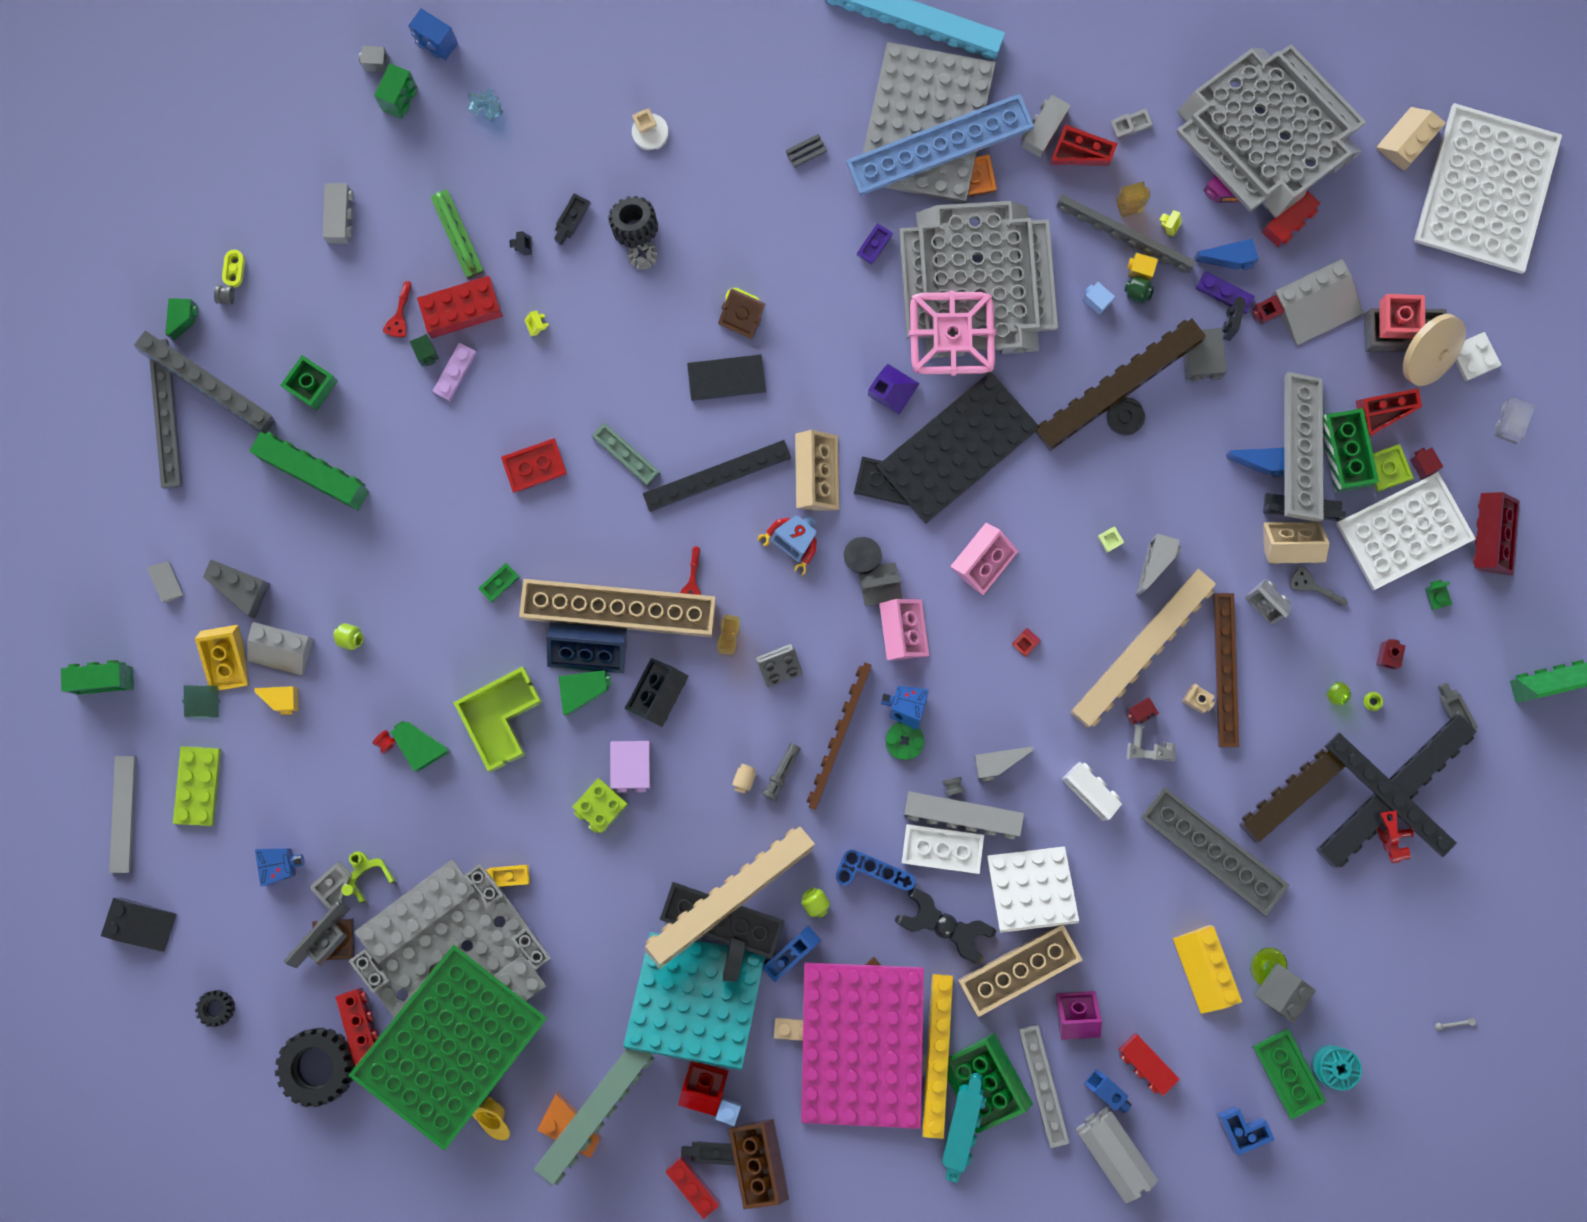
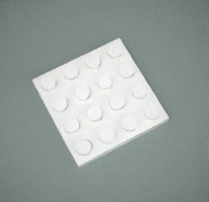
M1065 846L987 856L1000 933L1079 923Z

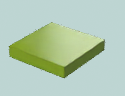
M1400 444L1373 453L1379 482L1374 485L1377 492L1414 479Z

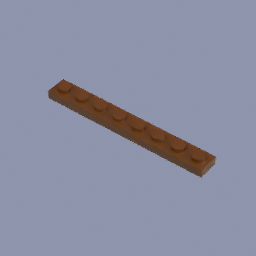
M1234 593L1213 594L1218 747H1239Z
M864 662L863 666L859 665L855 675L859 677L856 684L852 683L848 693L852 695L849 702L845 701L841 711L845 713L842 720L838 719L834 729L838 732L835 738L831 737L827 747L831 750L828 756L824 755L820 765L824 768L821 774L817 773L814 785L817 786L814 792L810 791L807 803H810L808 808L816 810L871 669V664Z

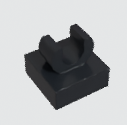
M523 231L516 232V239L509 240L510 248L514 247L515 251L525 256L532 255V237Z

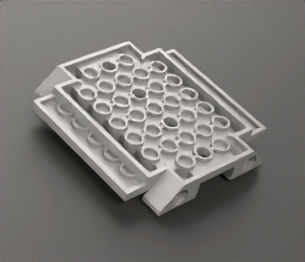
M1290 44L1281 52L1277 51L1272 56L1263 48H1251L1195 90L1177 111L1186 123L1179 127L1176 133L1249 212L1264 202L1263 205L1277 218L1302 199L1311 186L1330 172L1332 174L1336 173L1362 153L1349 137L1365 126L1366 121ZM1233 81L1238 82L1240 86L1234 88L1230 83ZM1260 107L1265 112L1259 114L1255 111V108ZM1287 134L1290 139L1283 140L1280 138V135ZM1311 160L1315 166L1309 167L1305 164V161Z
M1013 201L936 205L916 213L917 227L899 228L907 339H911L909 337V331L911 330V297L914 294L948 293L949 291H983L992 296L994 304V329H996V336H994L995 350H1001V354L1039 352L1037 331H1054L1058 329L1049 219L1031 220L1028 217V206ZM973 218L978 219L980 222L976 227L972 226L969 222ZM978 254L983 260L980 263H976L972 257ZM923 300L936 313H949V300ZM955 300V313H968L980 300ZM986 304L972 317V329H979L981 327L987 329ZM918 306V330L933 329V318ZM954 328L947 332L951 337H955L958 332L954 331ZM920 336L918 339L928 338L925 339L927 355L934 348L933 336ZM972 336V347L977 351H987V336ZM937 352L932 358L951 356L950 352ZM956 352V357L964 356L965 352Z
M451 859L354 932L366 948L350 959L349 962L370 991L376 993L393 1018H395L428 977L430 966L437 965L453 944L525 1001L546 986L545 982L536 972V969L547 962L550 956L494 879L480 863L464 874L455 861ZM495 917H504V926L497 927L494 924ZM470 940L473 943L472 950H463L462 942ZM405 989L408 992V998L400 1000L397 997V991Z

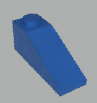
M1253 238L1198 251L1194 257L1197 262L1235 270L1241 268L1243 270L1251 269L1259 260Z
M1284 448L1230 450L1226 454L1227 459L1265 475L1272 474V477L1284 476Z
M808 925L763 966V970L776 982L809 953L821 939Z

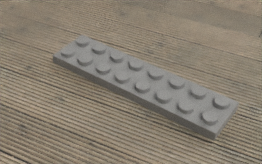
M1288 372L1284 375L1285 516L1316 522L1324 520L1323 383L1321 378Z

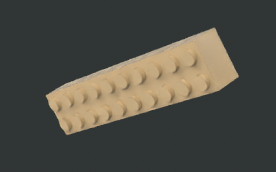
M523 579L519 617L522 620L622 628L713 638L716 597Z

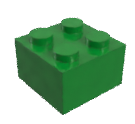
M389 63L374 97L382 111L402 119L404 114H407L409 111L410 101L416 96L418 88L410 71Z
M301 355L280 386L317 412L338 380L332 374Z

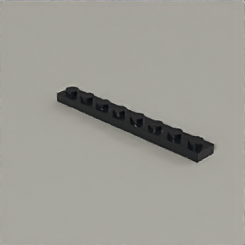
M785 440L647 491L643 493V496L651 512L789 460L791 456Z
M1340 732L1324 746L1392 811H1396L1397 816L1441 857H1444L1457 844L1455 840Z

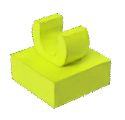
M1173 210L1170 216L1162 214L1159 221L1162 222L1161 226L1165 227L1167 235L1174 237L1182 223L1180 212Z
M537 310L531 311L524 319L530 336H537L541 330H545L549 325L548 323H542L541 320L544 319L545 314H538Z

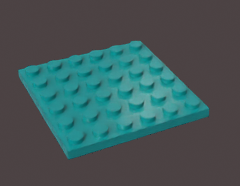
M650 932L649 938L653 935L657 937L659 934ZM695 941L660 969L645 952L623 1047L635 1051L742 1070L765 956L744 949L737 982H725L722 979L729 946Z

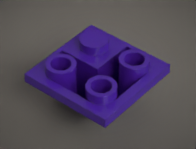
M887 364L868 389V396L900 415L920 383Z

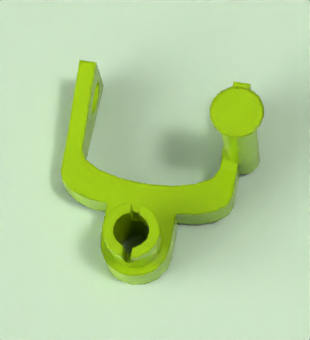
M353 852L349 856V862L355 871L351 873L350 883L342 887V894L345 896L354 895L360 903H366L367 900L356 882L362 874L377 866L382 868L389 883L394 884L397 881L382 859L375 858L369 860L365 853Z

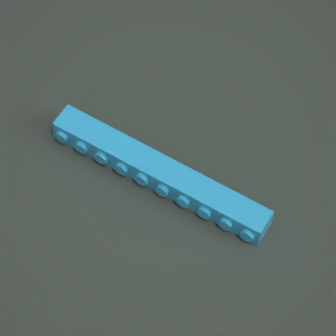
M825 0L831 5L842 6L848 11L859 12L865 17L877 18L882 23L894 24L899 29H908L917 35L928 36L934 41L945 42L951 47H960L968 53L980 54L985 59L996 60L1005 32L913 0Z

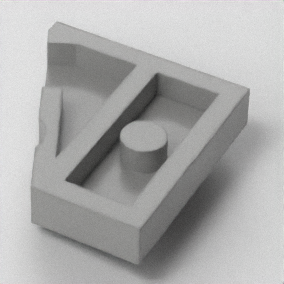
M338 861L309 888L330 909L336 902H343L345 895L342 894V887L350 883L352 875Z

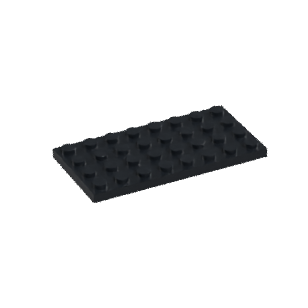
M989 372L880 462L876 468L909 504L918 517L927 524L1031 437L1038 429V424L995 375Z

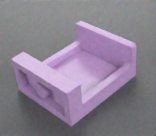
M650 741L610 742V788L615 789V793H627V789H635V792H646V789H651Z

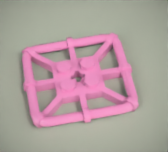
M949 291L948 293L914 294L911 297V330L909 331V337H911V363L915 373L951 374V376H956V374L992 372L995 364L994 336H996V329H994V304L989 293ZM923 300H949V313H936ZM955 300H980L968 313H955ZM986 304L987 329H972V317ZM918 306L933 318V329L918 330ZM951 328H954V331L958 332V334H956L955 337H951V335L947 333L950 332ZM933 336L934 348L919 362L918 337ZM972 336H987V360L972 347ZM937 352H950L951 366L923 367ZM956 352H969L983 366H956Z

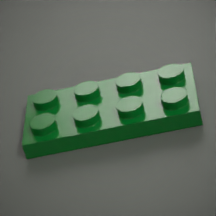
M1288 1028L1252 1046L1289 1119L1292 1120L1326 1102Z

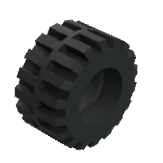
M628 196L625 200L620 199L618 204L615 203L613 205L614 209H610V215H608L609 224L614 238L619 244H624L628 248L630 246L637 248L638 245L641 247L645 246L644 243H650L651 238H655V232H658V221L653 206L645 198L641 197L639 199L638 196L633 198ZM636 219H639V220H640L639 222H637V223H635V224H631V225L627 224L628 222H630V221H632V220H636Z

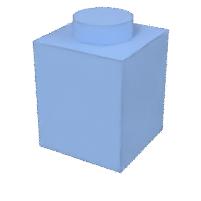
M1097 282L1095 286L1091 284L1085 290L1084 294L1086 295L1083 301L1100 315L1112 303L1115 296Z
M723 1097L716 1120L734 1126L742 1104Z

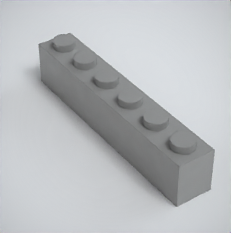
M910 791L907 792L904 815L908 816V820L919 821V818L927 819L926 823L938 825V822L946 823L945 827L955 829L959 825L964 826L966 831L976 832L977 829L984 830V834L996 836V833L1004 834L1003 838L1015 840V836L1019 837L1021 835L1024 813Z

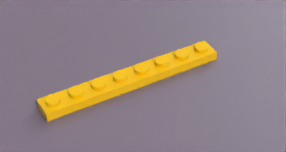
M932 974L922 1137L944 1139L953 976Z

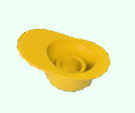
M491 1097L486 1098L472 1116L491 1137L497 1140L508 1139L510 1130L504 1122L505 1109Z

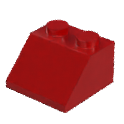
M691 1061L678 1106L716 1116L729 1071Z

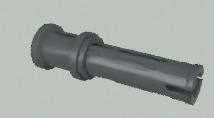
M793 743L789 744L775 774L769 777L770 781L765 791H762L761 794L777 801V795L781 787L785 786L784 780L801 750L800 747Z

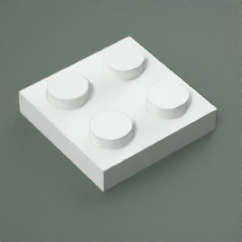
M1485 332L1465 340L1463 348L1455 361L1465 382L1501 366Z

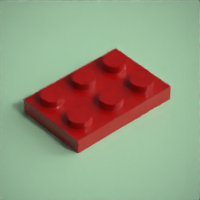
M555 438L501 456L513 493L567 475Z

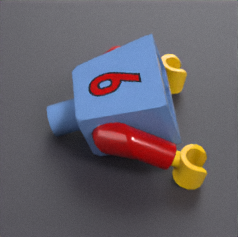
M799 516L779 519L767 529L766 534L759 535L758 541L766 537L767 540L762 546H768L771 540L797 562L801 560V564L795 567V572L799 566H802L804 572L801 575L806 573V565L810 564L816 553L817 540L814 537L816 530L812 528L816 522L811 516H807L804 520Z

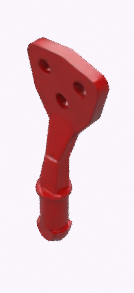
M410 281L403 283L396 314L387 321L383 328V332L392 337H406L407 325L403 317V311L412 288Z
M694 546L691 551V575L688 583L681 589L680 593L689 594V591L692 590L693 595H701L696 584V572L699 566V554L701 551L698 546Z

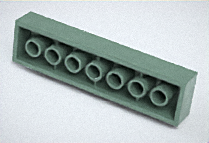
M626 1049L536 1165L533 1173L550 1187L554 1183L558 1186L566 1175L564 1170L567 1167L571 1169L579 1157L576 1154L580 1150L584 1152L592 1140L589 1137L592 1134L597 1135L605 1123L602 1120L605 1117L609 1119L617 1109L615 1103L617 1101L622 1102L630 1092L628 1086L630 1084L634 1086L643 1075L640 1073L641 1069L644 1068L646 1070L655 1059L652 1056L653 1054Z

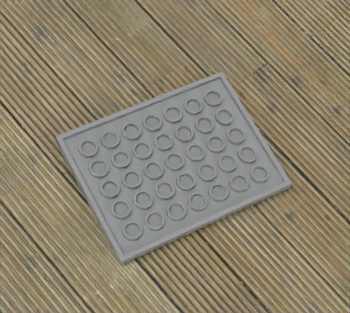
M887 42L863 154L986 107L996 62ZM977 151L883 188L966 203Z

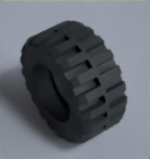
M319 1027L295 1034L294 1037L285 1042L286 1045L281 1047L279 1051L281 1055L279 1058H276L275 1065H278V1069L275 1070V1076H279L280 1079L277 1084L279 1088H284L283 1094L285 1097L290 1096L293 1103H301V1106L319 1107L338 1099L349 1089V1084L353 1082V1079L348 1075L355 1068L349 1043L344 1041L345 1037L342 1034H336V1031L332 1029L326 1030ZM312 1048H319L325 1051L332 1061L333 1071L331 1078L320 1086L309 1084L300 1072L301 1057L307 1050Z

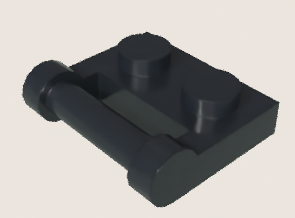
M1237 297L1233 302V306L1229 307L1226 311L1228 319L1222 327L1223 339L1231 341L1239 331L1246 304L1243 297Z

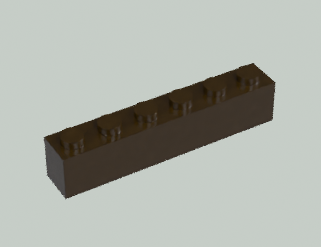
M1320 749L1314 754L1315 759L1313 761L1305 762L1299 768L1301 771L1298 774L1290 775L1285 780L1286 784L1282 788L1280 786L1275 788L1270 793L1272 796L1267 801L1263 799L1256 805L1257 809L1253 813L1248 812L1241 818L1243 822L1239 825L1254 843L1260 842L1343 770L1345 766L1327 749Z

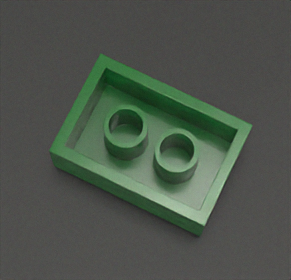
M108 660L106 664L88 662L87 666L68 664V668H60L62 692L82 695L134 690L133 667L126 665L125 662H119V660Z

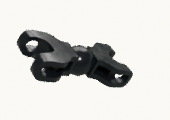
M916 888L910 889L908 896L918 904V914L915 917H908L903 914L898 915L894 920L896 924L911 932L925 928L930 931L934 930L940 938H950L949 940L955 943L957 951L962 958L975 964H982L984 957L974 949L973 939L976 935H983L988 938L993 937L997 932L996 929L980 920L966 924L961 921L957 922L952 915L947 913L941 914L942 912L936 909L934 901L929 894Z

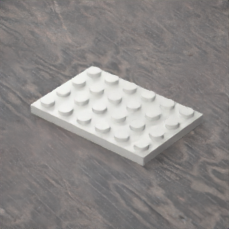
M1439 472L1336 523L1372 591L1476 539Z

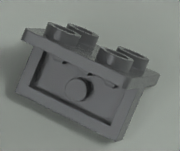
M896 563L879 565L871 573L859 574L865 606L902 599L901 580L897 572Z
M792 644L756 657L767 687L777 685L803 674Z

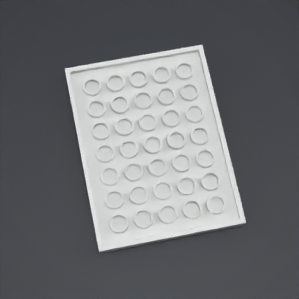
M1454 103L1451 106L1413 242L1523 274L1526 270L1562 135Z

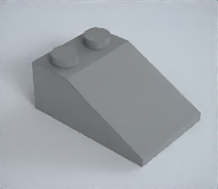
M1157 533L1150 540L1136 595H1141L1147 590L1167 566L1175 560V557L1179 556L1181 550L1179 539Z
M1263 580L1244 598L1273 625L1286 618L1292 606L1289 604L1290 601L1286 596L1280 595L1276 591L1277 588L1271 581Z

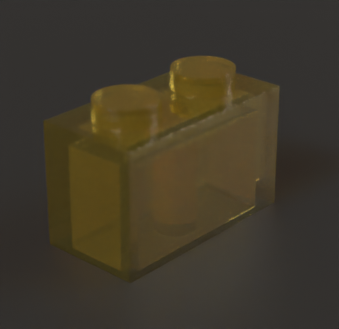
M1144 181L1121 188L1116 199L1121 217L1143 212L1150 198V190L1148 187H1145Z

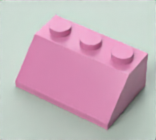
M985 523L950 567L961 579L984 595L1019 551L1001 530Z
M894 599L879 603L887 660H904L930 656L922 599Z

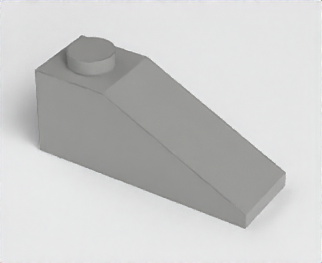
M1033 746L975 755L977 779L982 778L983 782L994 780V776H998L1034 750Z

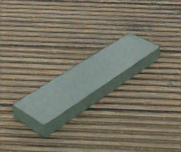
M605 422L592 435L594 440L647 487L660 474V471Z

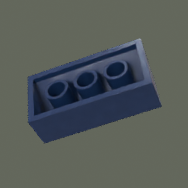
M550 622L546 636L547 667L592 671L605 670L606 672L624 673L627 629Z

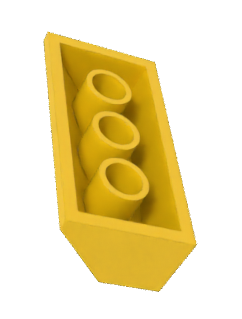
M1208 925L1172 938L1200 1014L1224 1009L1242 1002L1214 926Z

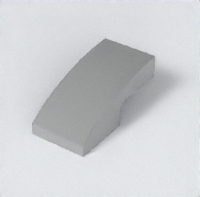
M1146 108L1131 115L1127 113L1111 120L1117 138L1126 137L1153 127Z

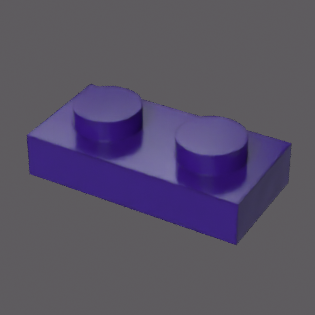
M877 223L858 250L857 256L872 265L893 236V233Z

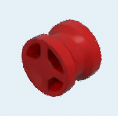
M384 730L372 743L380 748L382 754H385L397 742L389 735L387 730Z

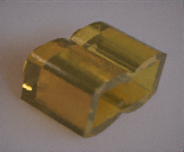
M725 614L722 618V634L717 642L719 655L733 657L737 651L736 638L741 630L740 619L737 616Z

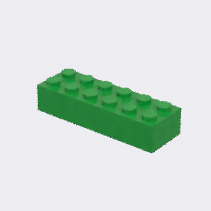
M260 431L249 450L250 453L265 463L359 511L369 493L365 488L366 484L362 483L360 479L352 475L349 478V475L345 474L341 469L335 466L333 468L320 458L316 460L310 453L303 449L299 450L293 444L280 440L270 432L264 434Z

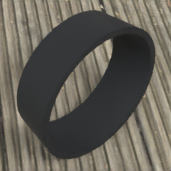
M731 938L722 981L737 982L745 942Z

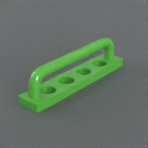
M448 190L436 192V194L431 196V200L466 278L469 279L483 273L482 265Z

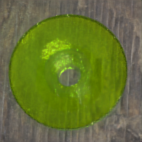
M1272 947L1263 948L1258 951L1253 957L1250 966L1253 979L1262 985L1276 963L1287 969L1285 955L1280 950Z

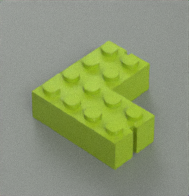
M523 666L453 702L487 771L491 773L507 765L506 761L511 763L526 755L509 720L543 703L536 687L533 686L534 683L527 669Z

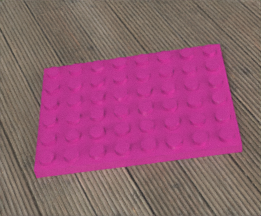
M829 963L804 964L801 1123L921 1129L924 967Z

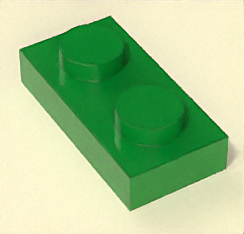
M505 563L478 589L493 603L520 577Z

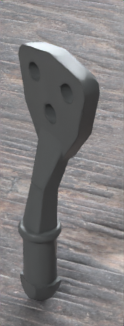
M1299 567L1293 574L1289 585L1291 589L1316 591L1340 606L1348 604L1346 598L1316 584L1311 574L1303 567Z

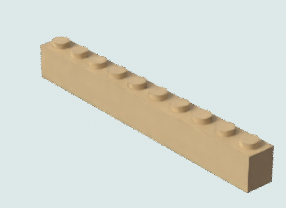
M1200 569L1196 570L1070 713L1086 728L1091 725L1095 727L1102 719L1100 717L1102 712L1105 711L1107 713L1114 705L1112 701L1116 697L1120 698L1127 691L1125 686L1129 682L1133 684L1140 676L1137 673L1141 668L1145 670L1152 663L1150 658L1154 654L1159 655L1165 648L1163 646L1166 640L1171 641L1177 634L1175 630L1179 626L1183 627L1190 620L1188 615L1192 611L1196 613L1202 606L1200 602L1203 598L1208 599L1214 593L1213 587L1216 583Z
M798 827L796 830L792 828L785 834L783 840H776L770 846V850L766 853L764 851L759 853L752 864H745L739 870V874L736 876L731 875L724 881L725 884L722 887H715L711 890L709 897L705 900H698L693 905L694 908L691 911L681 913L677 918L678 921L674 924H667L661 930L662 933L657 937L655 935L650 937L646 941L645 952L659 969L810 853L814 849L815 843L801 827Z

